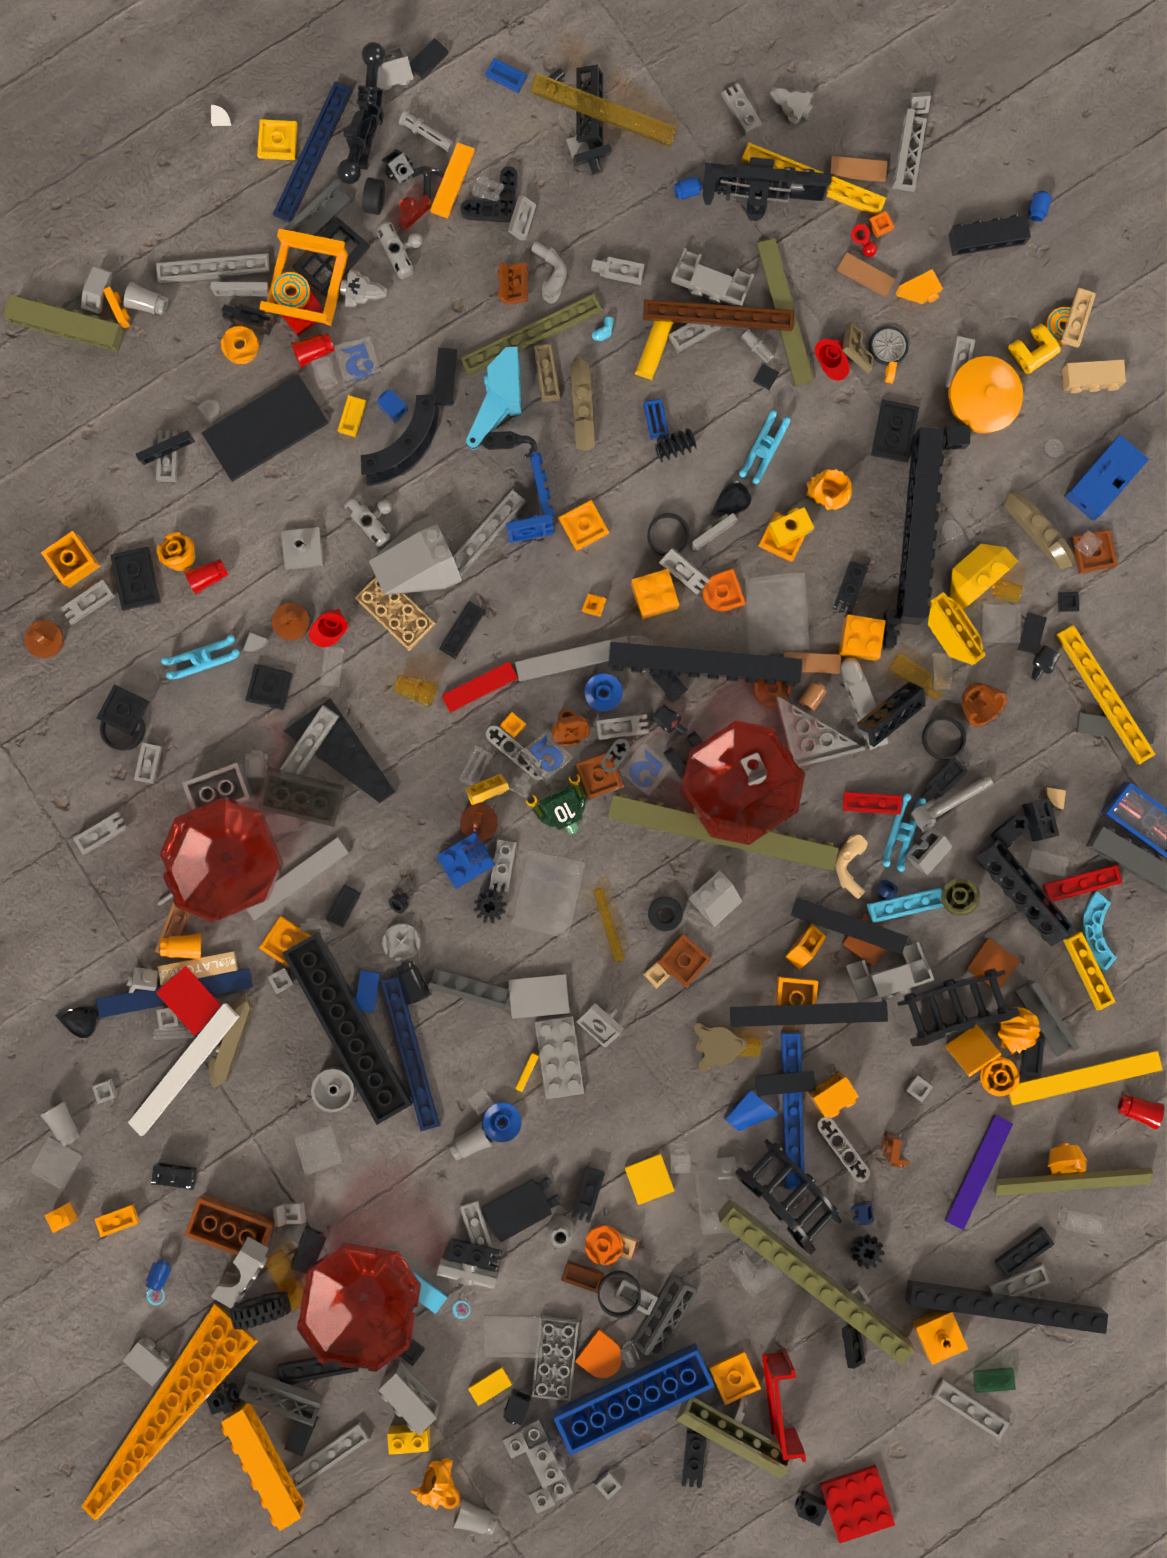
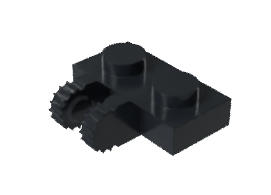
M886 610L883 613V620H886L883 634V650L890 651L896 646L897 637L900 636V631L894 630V627L900 624V619L895 615V610Z

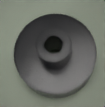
M396 893L388 902L395 912L403 913L409 906L407 902L409 897L405 893L402 895Z

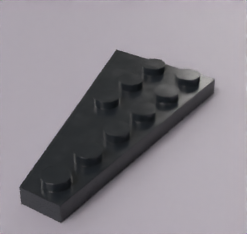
M331 698L283 730L298 742L322 705H325L340 717L315 752V755L379 803H382L396 793Z

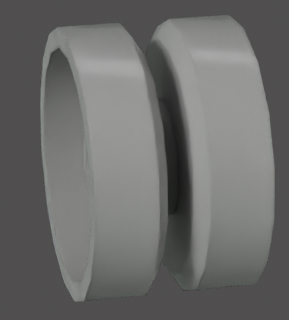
M332 1066L322 1071L314 1079L311 1087L312 1099L316 1106L323 1111L331 1113L339 1112L346 1108L357 1094V1089L346 1068L341 1066ZM331 1087H336L337 1091L332 1090Z

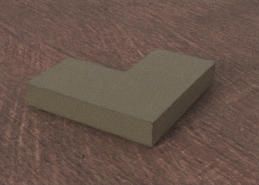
M850 322L845 327L842 351L869 373L873 370L874 356L862 346L863 332Z

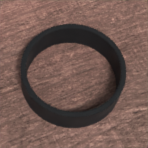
M664 513L654 518L649 525L647 540L651 549L661 556L666 554V552L657 549L650 539V529L660 519L673 518L678 520L686 530V542L680 549L676 550L679 553L682 552L689 540V528L685 520L673 513Z
M939 717L929 722L924 728L922 744L926 752L932 757L942 760L957 756L964 749L966 732L961 723L954 718ZM935 721H950L957 726L961 733V745L957 752L951 756L937 755L927 744V731Z
M141 718L139 722L140 732L136 741L130 746L117 748L106 737L105 728L107 723L101 721L100 724L102 740L109 747L120 751H127L137 747L145 735V724Z
M613 1271L605 1275L599 1283L597 1291L598 1302L606 1314L615 1318H623L631 1315L638 1308L641 1301V1290L638 1281L630 1273ZM625 1276L631 1279L638 1288L636 1303L625 1312H613L606 1308L601 1301L600 1290L603 1284L611 1277Z

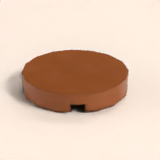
M757 680V683L753 684L755 698L759 703L767 707L777 706L775 697H781L786 701L791 694V687L783 686L784 683L776 682V685L764 684L765 681Z

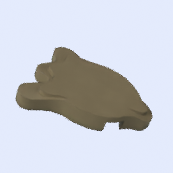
M697 1023L694 1026V1030L699 1036L696 1049L697 1051L704 1052V1057L698 1066L702 1072L708 1071L714 1065L722 1066L734 1062L737 1055L747 1047L746 1040L734 1034L729 1027L717 1026L711 1028L703 1023Z

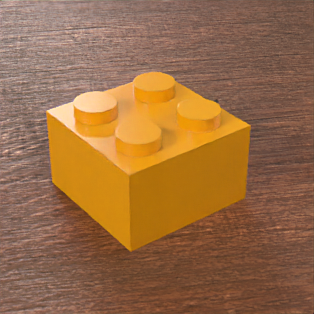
M71 531L41 552L61 583L69 588L101 567L83 539L74 531Z
M668 569L631 580V587L642 620L678 609L679 602Z
M847 615L843 619L838 655L877 661L881 655L886 620Z
M776 976L774 1005L816 1004L818 981Z
M840 1072L817 1086L816 1091L808 1092L813 1103L825 1118L837 1116L840 1113V1109L845 1106L847 1108L856 1103L855 1099L859 1097L847 1077Z

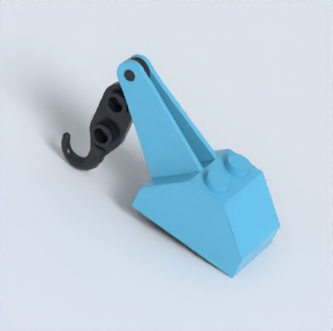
M505 347L487 366L488 373L484 374L487 394L466 438V443L472 450L479 448L480 445L488 450L512 449L520 444L528 443L532 447L531 452L525 454L524 457L529 458L537 451V443L532 437L522 436L512 431L493 432L508 414L510 416L522 415L518 348Z

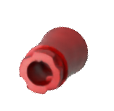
M328 333L291 343L301 369L309 363L335 351Z
M221 559L183 571L195 595L221 581L222 578L229 576Z
M1122 1095L1117 1109L1118 1113L1123 1114L1125 1117L1134 1119L1157 1130L1162 1123L1165 1106L1161 1103Z

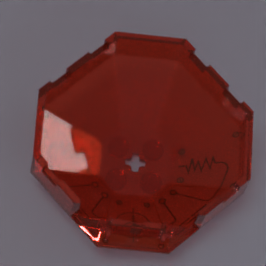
M735 720L688 752L680 792L710 837L750 845L798 813L805 773L794 761L793 755L786 745L781 742L774 728ZM758 752L767 769V778L759 784L749 786L748 775L741 763V759ZM751 759L748 761L747 766L750 769H756L759 763L757 760ZM737 782H740V785L743 787V790H740L739 793L733 788V785H736Z
M228 797L220 798L175 817L160 852L167 872H164L163 878L168 889L170 888L175 907L212 923L268 900L284 864L263 812ZM227 851H229V856H231L232 859L227 860L225 862L223 861L224 857H222L221 855L222 853L225 854Z
M343 1242L310 1266L306 1273V1283L301 1301V1312L297 1330L320 1363L328 1364L331 1362L340 1364L342 1367L354 1369L360 1367L366 1368L368 1371L377 1372L409 1349L413 1336L421 1283L399 1252ZM360 1293L364 1295L369 1294L368 1302H361L359 1300L361 1297Z

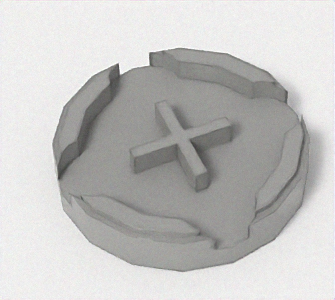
M398 923L392 925L385 932L382 946L384 952L391 959L407 961L418 953L421 947V938L419 932L413 926L407 923Z

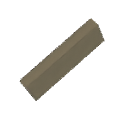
M552 343L533 346L542 403L561 400Z

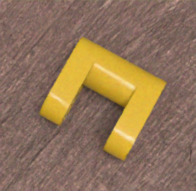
M1041 323L1031 329L1032 337L1039 345L1034 351L1030 353L1019 339L1008 346L1009 352L1026 374L1032 373L1061 351L1057 341L1045 325Z

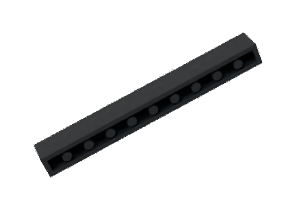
M610 642L608 667H612L613 671H623V668L631 669L633 673H642L643 670L650 671V674L661 675L662 672H669L670 676L688 674L690 678H700V675H703L711 680H719V677H725L726 681L737 682L738 679H746V683H757V680L765 681L764 684L776 685V682L784 683L783 686L794 687L795 684L801 682L802 659Z
M908 1280L905 1300L910 1306L1106 1334L1108 1313L1099 1307L1023 1296H1009L1000 1293L994 1294L989 1291Z

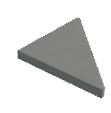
M775 697L794 769L865 750V747L837 732L781 697Z

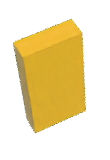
M348 395L337 430L338 433L357 437L367 404L366 400Z
M531 1053L516 1084V1090L523 1091L539 1054Z
M503 1366L469 1386L468 1389L479 1406L510 1387L512 1381Z

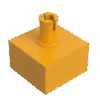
M935 1310L911 1321L925 1355L932 1365L968 1349L952 1312Z

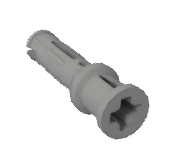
M405 109L400 116L399 125L408 127L412 130L413 134L424 136L447 152L451 150L454 141L426 125L421 117L417 118L412 115L408 109ZM429 133H431V134H433L434 136H436L437 138L441 139V141H439L438 139H436L435 137H433V136L430 135Z

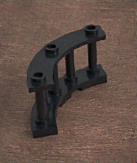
M435 394L416 395V405L412 420L405 432L393 444L378 452L361 455V474L366 475L367 486L387 483L400 475L406 474L426 455L432 445L439 422V406H435Z
M993 968L984 971V974L958 981L954 979L946 980L943 982L944 985L916 995L915 993L904 995V999L897 1002L898 1006L909 1005L917 1029V1036L910 1039L912 1047L927 1045L946 1037L945 1034L953 1031L959 1033L972 1029L976 1024L985 1023V1025L1008 1021L1019 1016L1017 1007L1009 1009L1006 1006L997 981V977L1006 974L1005 970L996 971ZM989 980L998 1006L997 1011L989 1013V1010H986L977 982ZM970 985L979 1011L977 1013L978 1016L967 1018L964 1015L955 988ZM945 991L949 992L957 1016L956 1022L946 1025V1022H943L934 996ZM925 998L928 1000L936 1023L935 1029L931 1031L925 1030L916 1004L917 1001Z
M766 1139L764 1142L769 1151L751 1170L745 1171L739 1167L735 1174L739 1181L756 1197L760 1198L762 1196L770 1205L768 1207L769 1210L780 1221L784 1220L788 1225L787 1230L796 1244L812 1255L816 1250L812 1244L813 1238L831 1218L840 1224L842 1222L838 1215L840 1211L829 1202L821 1190L814 1184L816 1180L810 1174H805L785 1155L779 1144L776 1142L771 1143ZM774 1157L778 1158L785 1167L767 1185L762 1186L756 1181V1176ZM792 1171L802 1182L783 1202L779 1203L772 1196V1191ZM808 1188L816 1199L797 1219H793L788 1213L789 1207ZM822 1206L825 1214L807 1233L802 1230L803 1224Z

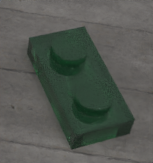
M1012 1367L973 1371L976 1393L1016 1390L1014 1369Z

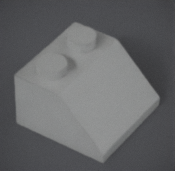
M403 46L385 51V62L378 67L377 87L384 91L391 89L396 84L406 85L410 83V80L414 78Z
M720 870L688 898L713 927L720 923L742 902L734 885Z

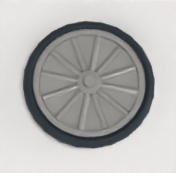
M895 327L880 328L870 338V353L882 365H888L889 362H897L898 364L908 353L907 337L901 330Z

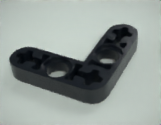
M506 166L501 170L498 202L465 200L460 207L463 218L474 221L510 222L516 205L517 171L515 168ZM508 173H511L512 176L510 178V185L507 184L506 176ZM509 190L513 193V196L506 199L502 196L503 192ZM505 204L508 205V216H504L503 213L505 212ZM468 207H471L472 209L470 213H467L466 211ZM490 207L493 212L491 215H484L483 209Z

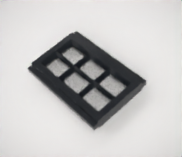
M337 217L319 235V237L345 242L348 258L343 277L370 248V245ZM306 250L292 265V268L318 291L327 296L337 256Z

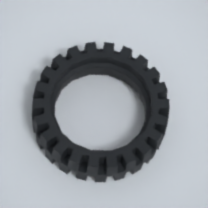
M282 1291L262 1295L261 1297L258 1296L255 1299H249L232 1307L229 1311L233 1328L235 1330L253 1328L289 1314L291 1312V1305L287 1292Z

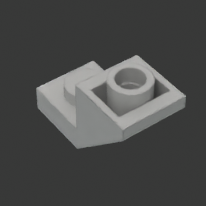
M93 266L83 288L81 308L97 314L102 312L105 294L103 289L111 287V271Z

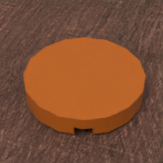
M599 1225L591 1229L587 1234L585 1251L594 1263L610 1265L615 1263L622 1255L624 1248L623 1239L614 1227Z

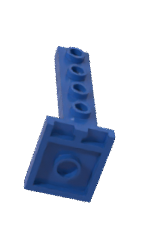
M537 451L530 457L543 516L532 515L528 519H513L506 523L510 543L554 534L552 517H555L553 505L549 506L548 499H551L549 488L544 486L547 478L545 470L541 471L540 465L543 464L542 455L537 453Z
M477 832L436 856L456 889L496 865L489 856L487 847L480 841Z

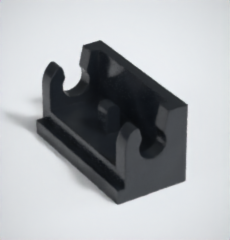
M1050 798L1022 805L1025 817L1028 820L1032 842L1060 836Z
M158 1162L153 1166L151 1184L193 1190L197 1168Z
M305 1226L291 1260V1269L312 1275L326 1240L323 1232Z

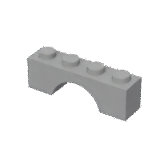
M248 1237L233 1261L240 1273L225 1272L211 1297L229 1308H232L235 1302L240 1303L250 1288L252 1280H255L259 1274L260 1269L258 1267L262 1269L268 1259L265 1255L269 1248Z

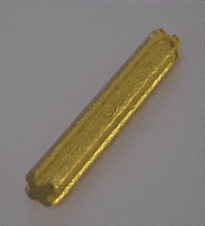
M598 888L593 893L615 962H621L625 958L603 888Z

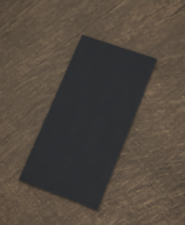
M299 374L203 431L202 435L233 482L329 424Z

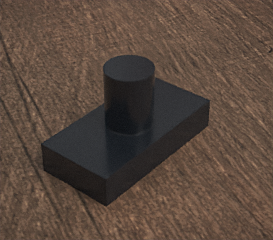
M607 144L574 155V165L578 166L589 162L592 175L603 172L599 159L611 154V146Z

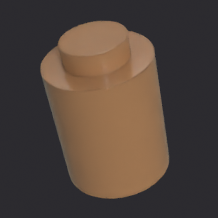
M818 681L815 683L810 682L798 702L806 709L814 712L827 693L824 690L826 687Z

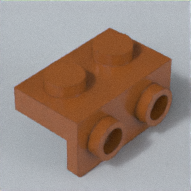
M500 262L498 270L499 299L507 305L528 302V265L525 262L513 265Z
M886 1132V1136L882 1138L881 1148L884 1149L883 1156L889 1163H892V1166L904 1168V1165L910 1166V1161L903 1155H900L902 1140L895 1134Z

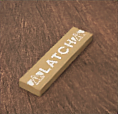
M235 951L203 957L201 960L193 959L157 966L161 985L166 984L185 966L197 978L238 970Z

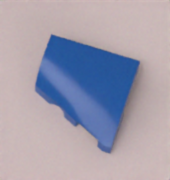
M749 1090L724 1118L734 1128L741 1131L774 1117L778 1113L752 1090Z

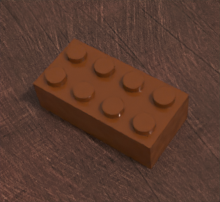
M203 1193L197 1199L184 1236L237 1255L248 1237L267 1247L275 1226V1220Z

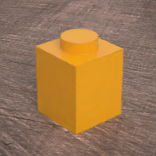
M70 1202L44 1215L53 1233L78 1220Z

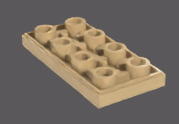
M376 577L355 597L408 651L436 625L406 594L384 595Z

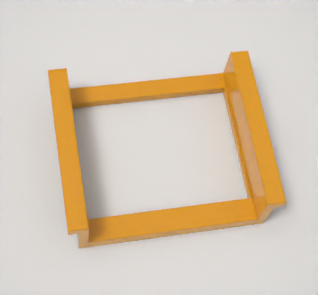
M278 229L277 237L281 245L267 302L261 301L260 310H264L266 313L271 312L331 326L348 258L345 242ZM289 247L337 256L323 314L275 304L272 295V285L274 280L280 274H283Z

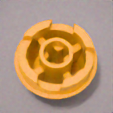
M179 532L166 535V540L161 545H157L159 561L175 571H183L191 567L195 561V549L192 539L181 535Z
M998 1057L981 1069L980 1080L988 1093L994 1096H1005L1017 1088L1019 1073L1012 1061L1004 1057Z
M1062 1143L1058 1144V1147L1050 1149L1048 1167H1050L1052 1175L1082 1173L1086 1171V1163L1088 1161L1078 1145Z

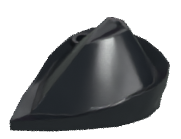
M738 481L729 483L717 499L711 515H731L732 513L738 514L745 511L752 501L748 489Z
M77 1007L55 1015L72 1034L79 1038L92 1036L98 1024V1013L92 1007Z

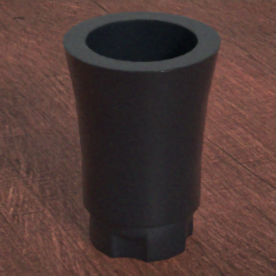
M414 961L407 962L396 968L400 974L398 977L405 993L407 1006L432 995Z

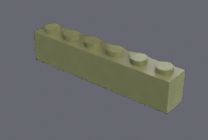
M9 295L3 315L9 323L116 352L119 350L124 330L115 320H101L96 315H83L82 312L74 309L68 311L56 304L49 306L41 300H35L34 302L22 295H17V297Z
M694 1397L682 1402L676 1421L778 1478L790 1472L793 1459L783 1460L779 1444Z

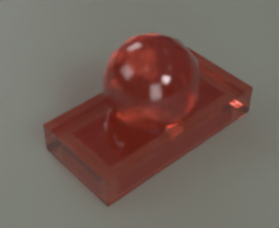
M426 194L417 202L412 197L402 199L399 207L403 215L398 218L400 228L406 231L431 209V202Z

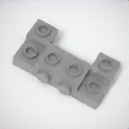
M684 248L672 275L671 282L688 288V292H691L693 296L707 298L713 304L720 303L723 305L725 302L733 306L743 305L754 274L749 275L739 271V268H737L734 276L731 277L700 265L699 262L702 254L697 255Z
M917 942L904 947L902 953L904 963L869 974L865 960L845 965L858 1002H868L878 998H882V1000L893 997V993L900 991V994L912 991V987L933 981L934 977L931 968L926 961L920 943Z
M539 1416L503 1438L511 1459L526 1452L541 1483L540 1487L529 1492V1498L537 1514L554 1506L556 1501L573 1493V1487L565 1472L566 1465L562 1457H558L556 1443L553 1439L550 1440Z

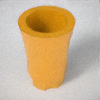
M201 933L161 938L160 955L169 956V958L180 957L201 960Z

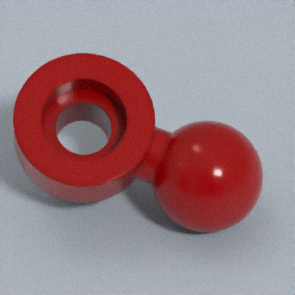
M857 224L851 231V238L855 243L863 245L862 251L865 256L872 257L877 253V245L869 241L870 229L865 224ZM863 230L864 236L859 237L857 232Z

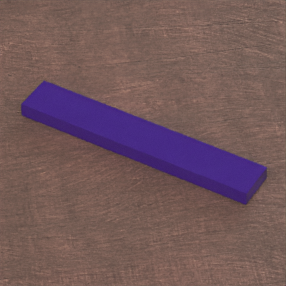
M993 1115L946 1215V1222L964 1230L1013 1126L1011 1122Z

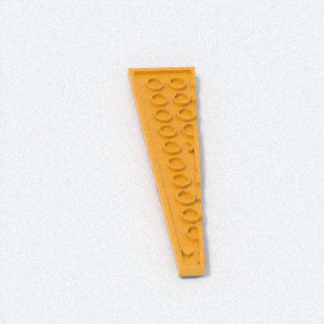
M220 1304L213 1305L81 1507L93 1520L99 1519L258 1342L247 1329L235 1330L230 1314Z

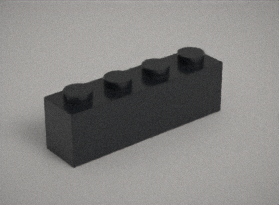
M1019 214L1005 219L997 217L986 222L978 220L967 225L964 223L956 224L948 234L952 256L1025 245L1031 237L1027 215L1020 216Z

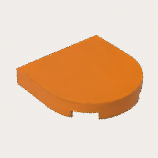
M734 568L717 573L709 578V583L705 582L702 595L704 602L712 610L725 612L746 604Z
M599 1328L577 1356L575 1362L595 1377L608 1378L619 1370L622 1363V1352L618 1343Z

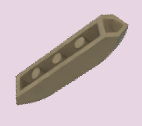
M579 357L570 365L576 449L588 451L595 447L590 367L588 362Z
M1019 492L1009 493L1004 503L1006 510L1057 568L1072 567L1075 557L1063 537L1028 498Z
M246 993L236 999L230 1006L240 1017L225 1034L222 1042L218 1043L215 1052L218 1055L210 1057L209 1078L212 1088L227 1082L230 1078L254 1008L251 999Z

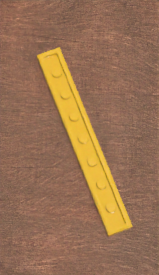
M749 142L741 159V162L747 165L750 163V157L774 159V169L793 167L796 169L795 171L813 169L815 172L824 173ZM832 176L827 194L829 198L874 216L881 213L886 197Z
M1072 625L1056 634L1057 639L1136 764L1139 765L1156 755L1075 626Z
M1155 1050L1019 1082L1017 1088L1009 1093L1011 1105H1017L1163 1069L1159 1053Z

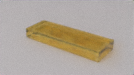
M901 653L898 654L889 668L891 672L905 681H910L924 688V693L936 701L948 685Z
M282 1249L267 1257L265 1265L280 1292H287L291 1311L294 1312L309 1303L310 1299L294 1270L291 1269V1265Z

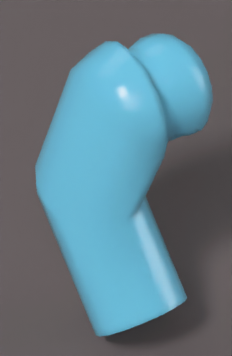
M605 317L604 326L592 332L593 340L603 341L611 336L614 322L612 317Z

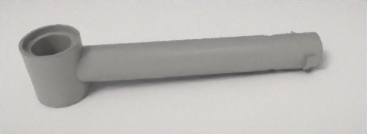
M986 775L929 809H926L924 806L917 807L910 817L922 831H927L935 825V818L992 786L993 781L990 776Z

